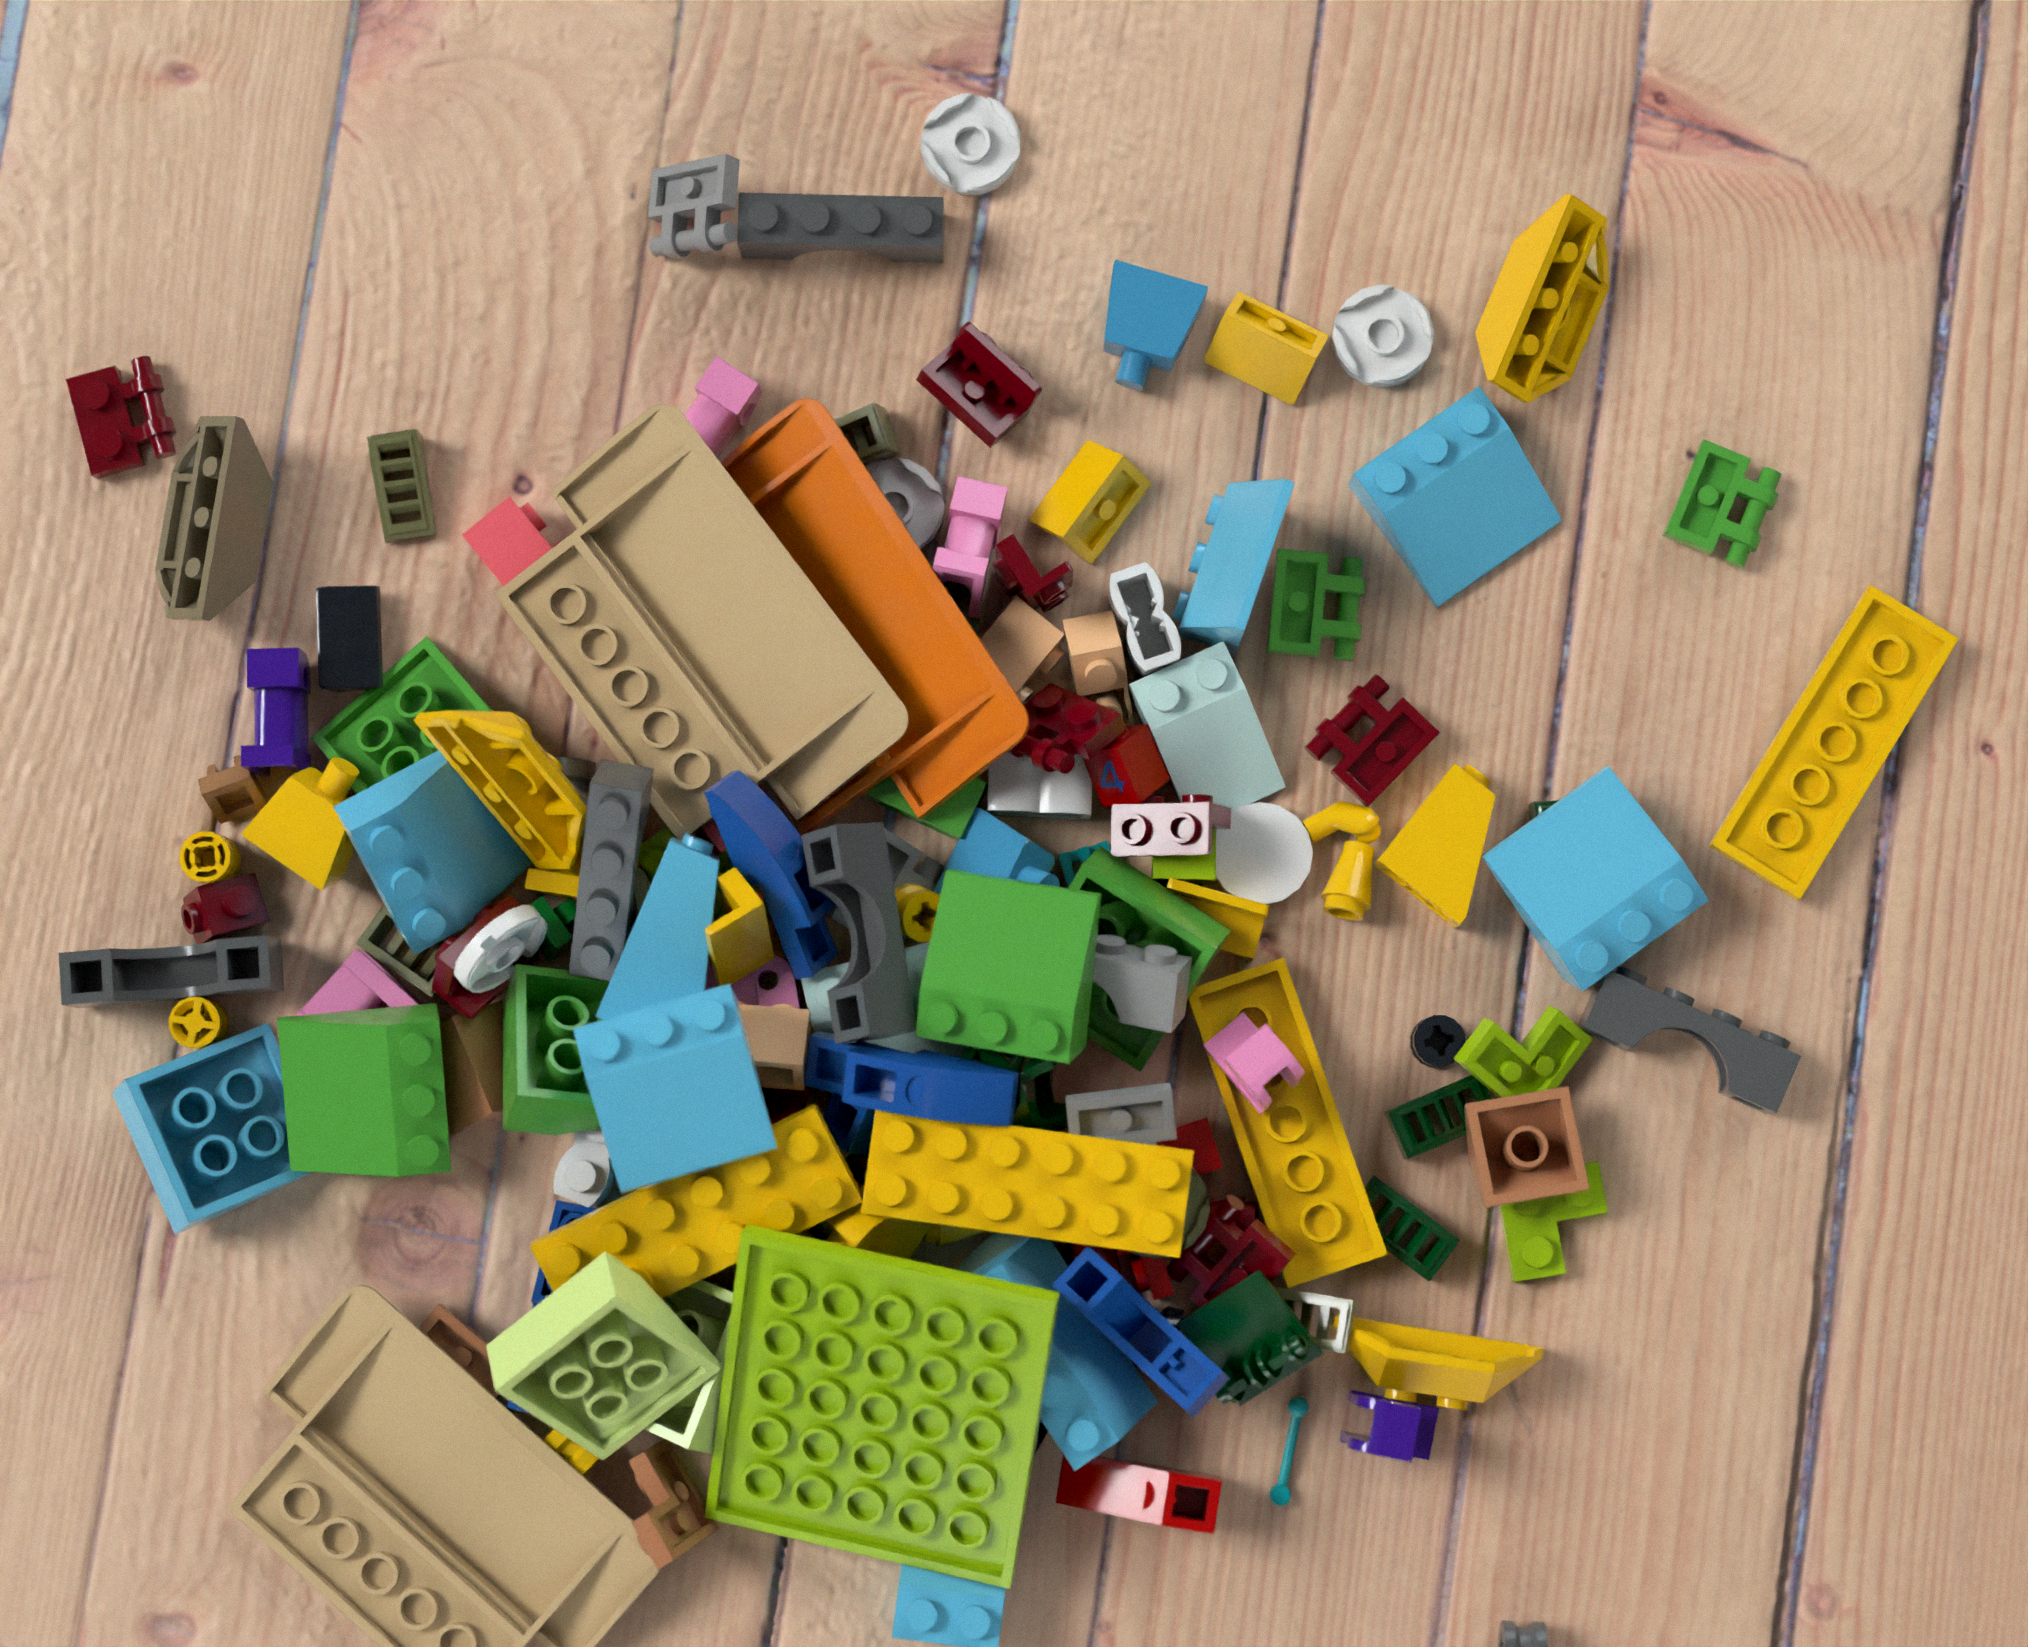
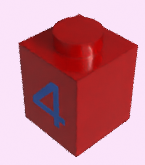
M1148 724L1125 726L1126 730L1091 760L1082 757L1102 807L1111 806V804H1140L1170 780Z

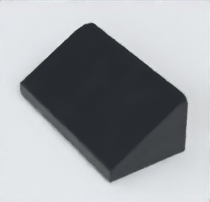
M318 587L316 589L320 688L337 693L383 688L380 587Z

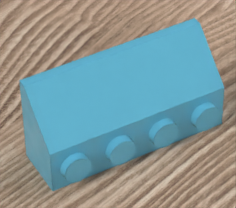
M1024 1237L972 1273L1058 1292L1052 1284L1068 1266L1051 1240ZM1060 1294L1040 1419L1076 1471L1120 1441L1158 1401L1130 1359Z

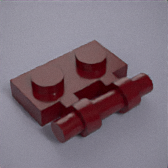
M141 356L131 360L135 378L127 383H123L121 372L115 365L66 379L90 473L95 479L145 466L140 447L153 443L156 458L158 459L169 458L176 454L172 436L176 434L172 417H166L161 393L165 391L160 374L154 372L150 356ZM141 400L146 422L135 426L129 403Z
M1377 674L1363 687L1357 685L1347 695L1349 702L1331 720L1325 718L1315 728L1317 735L1304 747L1317 761H1320L1332 748L1344 758L1330 773L1365 807H1369L1440 733L1404 697L1390 711L1383 707L1378 700L1390 689V686ZM1363 716H1366L1375 726L1356 744L1346 733Z
M1049 683L1024 704L1029 717L1028 731L1024 739L1008 753L1017 758L1027 756L1031 758L1034 766L1047 772L1057 770L1063 774H1068L1075 765V754L1091 760L1124 732L1126 728L1120 713L1053 683Z
M1230 1194L1225 1197L1219 1206L1213 1205L1210 1207L1204 1231L1193 1245L1180 1252V1258L1174 1257L1166 1267L1168 1275L1177 1282L1183 1281L1189 1272L1201 1282L1189 1296L1199 1307L1259 1269L1269 1282L1272 1283L1296 1255L1291 1248L1258 1219L1245 1232L1238 1228L1235 1218L1241 1213L1244 1206L1237 1197ZM1218 1240L1228 1251L1215 1264L1208 1258L1207 1251Z

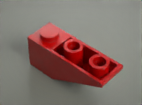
M1063 1454L1055 1503L1166 1527L1214 1534L1222 1480L1217 1475L1104 1456H1096L1075 1471Z

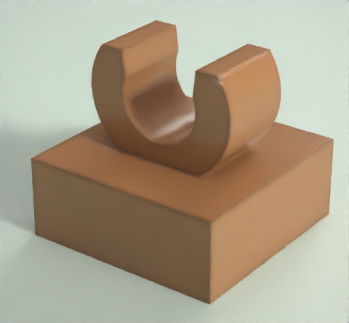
M240 755L234 756L235 766L218 771L216 766L212 764L207 768V776L198 779L201 795L220 824L260 810L267 804L264 788L254 773L241 767Z

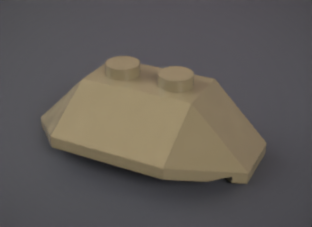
M200 416L195 426L196 433L186 443L172 470L155 567L160 594L166 603L164 607L166 618L173 620L210 621L256 582L273 481L245 420L237 416Z

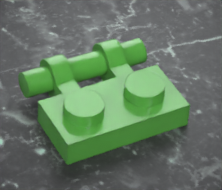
M1703 439L1696 451L1662 536L1707 555L1714 551L1719 538L1724 539L1731 544L1725 562L1736 568H1744L1750 552H1756L1762 538L1758 532L1767 510H1773L1779 494L1775 490L1781 478V473L1774 469L1763 467L1757 482L1749 480L1744 475L1751 458ZM1736 496L1748 502L1740 524L1727 519Z
M1278 548L1276 552L1267 653L1318 658L1321 638H1329L1335 640L1333 659L1338 661H1354L1355 642L1361 641L1362 625L1357 623L1360 597L1365 596L1366 579L1362 578L1363 559L1344 557L1341 575L1327 574L1328 553ZM1325 592L1339 595L1337 621L1323 619Z

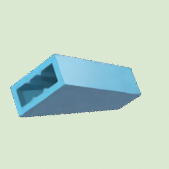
M688 833L684 834L682 841L673 837L670 839L595 1017L604 1020L706 991L710 954L704 930L714 922L718 887L717 877H719L721 857L711 853L714 847L712 843Z

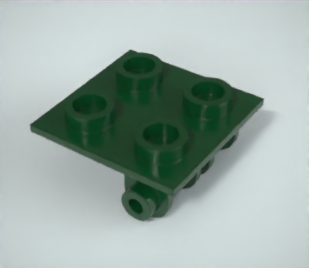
M1260 1269L1177 1322V1325L1189 1341L1229 1377V1380L1215 1394L1223 1404L1230 1401L1242 1406L1324 1353Z

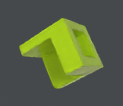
M1212 828V853L1210 855L1153 856L1151 879L1157 883H1167L1169 878H1174L1192 884H1213L1216 880V830Z

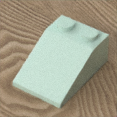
M1224 641L1129 684L1130 699L1142 724H1148L1169 775V782L1179 803H1182V795H1212L1214 804L1231 808L1232 813L1240 806L1252 804L1286 788L1246 687Z

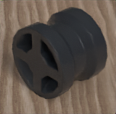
M1433 1015L1421 1020L1413 1028L1410 1035V1049L1413 1056L1420 1064L1430 1068H1441L1454 1063L1455 1060L1453 1058L1465 1044V1034L1462 1027L1455 1019L1446 1015Z

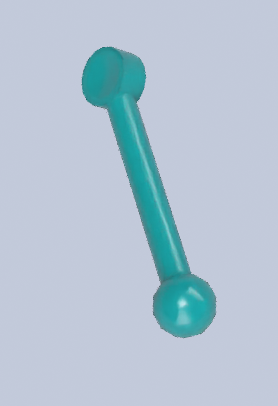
M1301 1396L1292 1398L1288 1404L1289 1412L1292 1415L1277 1484L1270 1490V1498L1276 1505L1283 1506L1291 1498V1492L1287 1487L1301 1418L1309 1410L1307 1400Z

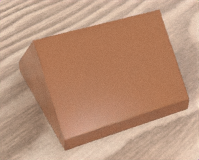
M503 1000L489 1004L473 1019H468L464 1015L458 1014L440 1023L447 1122L453 1135L503 1114Z
M1568 1086L1464 1105L1469 1165L1484 1208L1572 1194L1590 1189Z

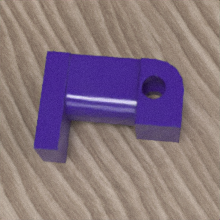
M300 648L247 649V688L254 692L255 745L241 746V767L260 777L270 776V767H287L295 773L311 767V755L309 754L308 694H311L308 656Z
M1349 1389L1348 1400L1357 1406L1374 1410L1370 1436L1341 1431V1442L1347 1443V1447L1350 1449L1407 1462H1412L1413 1457L1429 1460L1438 1416V1407L1385 1398L1381 1395Z

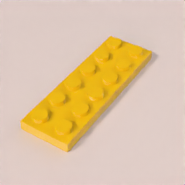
M1869 585L1859 598L1708 847L1795 901L1800 900L1959 638L1876 587Z
M1284 957L1197 986L1189 997L1188 1002L1203 1045L1244 1012L1258 1030L1267 1024L1305 1072L1300 1079L1301 1081L1293 1088L1289 1086L1279 1073L1269 1080L1263 1088L1271 1097L1272 1102L1269 1108L1259 1115L1206 1052L1265 1226L1296 1253L1294 1258L1281 1271L1287 1289L1388 1255Z
M815 1103L772 1124L778 1149L640 1188L533 1240L529 1247L553 1292L606 1251L640 1275L662 1299L737 1263L741 1232L747 1224L797 1234L861 1203L863 1194Z
M875 1110L861 1214L1180 1258L1194 1151L1011 1125H980L941 1121Z

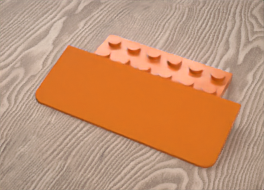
M809 398L793 402L761 426L721 462L903 702L909 716L908 728L901 740L801 821L795 819L779 798L801 834L813 832L889 776H891L917 818L923 819L1024 739L1029 727V717L1025 706L936 572L933 571L932 566L828 409L822 403Z

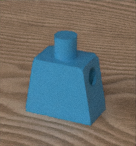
M1119 260L1114 261L1103 351L1121 357L1115 377L1117 384L1134 390H1144L1151 366L1169 371L1173 369L1204 307L1208 286Z
M976 806L963 836L958 840L933 892L941 894L945 871L948 869L1060 887L1057 876L1050 873L1055 863L1053 854L981 807Z

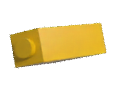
M1456 763L1448 769L1373 864L1453 928L1459 926L1467 917L1496 797L1488 789L1491 782L1485 775L1471 765L1466 764L1462 769Z

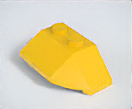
M1573 194L1563 195L1513 241L1475 331L1487 380L1523 403H1530L1536 400L1538 396L1555 389L1572 378L1609 289L1608 251L1604 233L1607 232V218Z
M452 710L421 712L413 719L538 869L571 868L576 861L586 820L587 806L575 787L562 773L563 768L560 762L543 750L531 735L532 730L524 719L513 712Z
M1330 1313L1329 1325L1337 1334L1339 1314ZM1354 1317L1349 1346V1352L1370 1381L1378 1387L1385 1388V1398L1416 1402L1417 1393L1437 1396V1406L1458 1410H1468L1469 1401L1485 1402L1543 1358L1544 1351L1543 1347L1358 1317Z

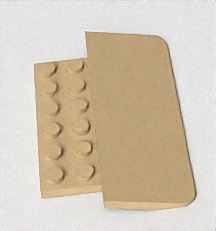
M658 404L648 408L611 437L550 491L577 530L494 593L618 761L625 764L654 768L650 803L675 837L681 841L685 833L694 835L714 820L704 792L731 771L740 770L757 786L764 780H767L795 819L801 821L901 740L908 728L909 716L903 702L686 416L678 408L669 404Z
M365 1285L353 1286L345 1290L335 1300L261 1390L298 1425L226 1507L379 1647H525L533 1637L545 1647H595L660 1571L655 1566L651 1557L642 1550L638 1542L637 1532L631 1524L633 1520L378 1291Z

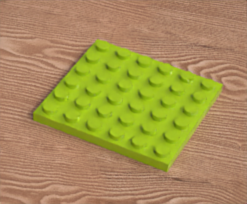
M747 1224L740 1236L704 1518L1010 1589L1015 1578L1060 1293Z

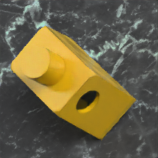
M332 757L323 773L315 768L308 767L293 774L249 823L241 835L319 890H324L343 878L354 851V846L333 807L354 796L349 790L359 775V770L343 758Z

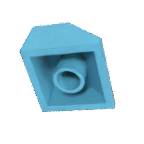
M902 1564L892 1638L959 1647H998L1006 1588Z

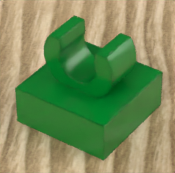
M543 896L530 904L547 923L545 938L538 949L548 962L564 953L572 941L573 936L568 930L574 926L576 903L571 897L553 910Z

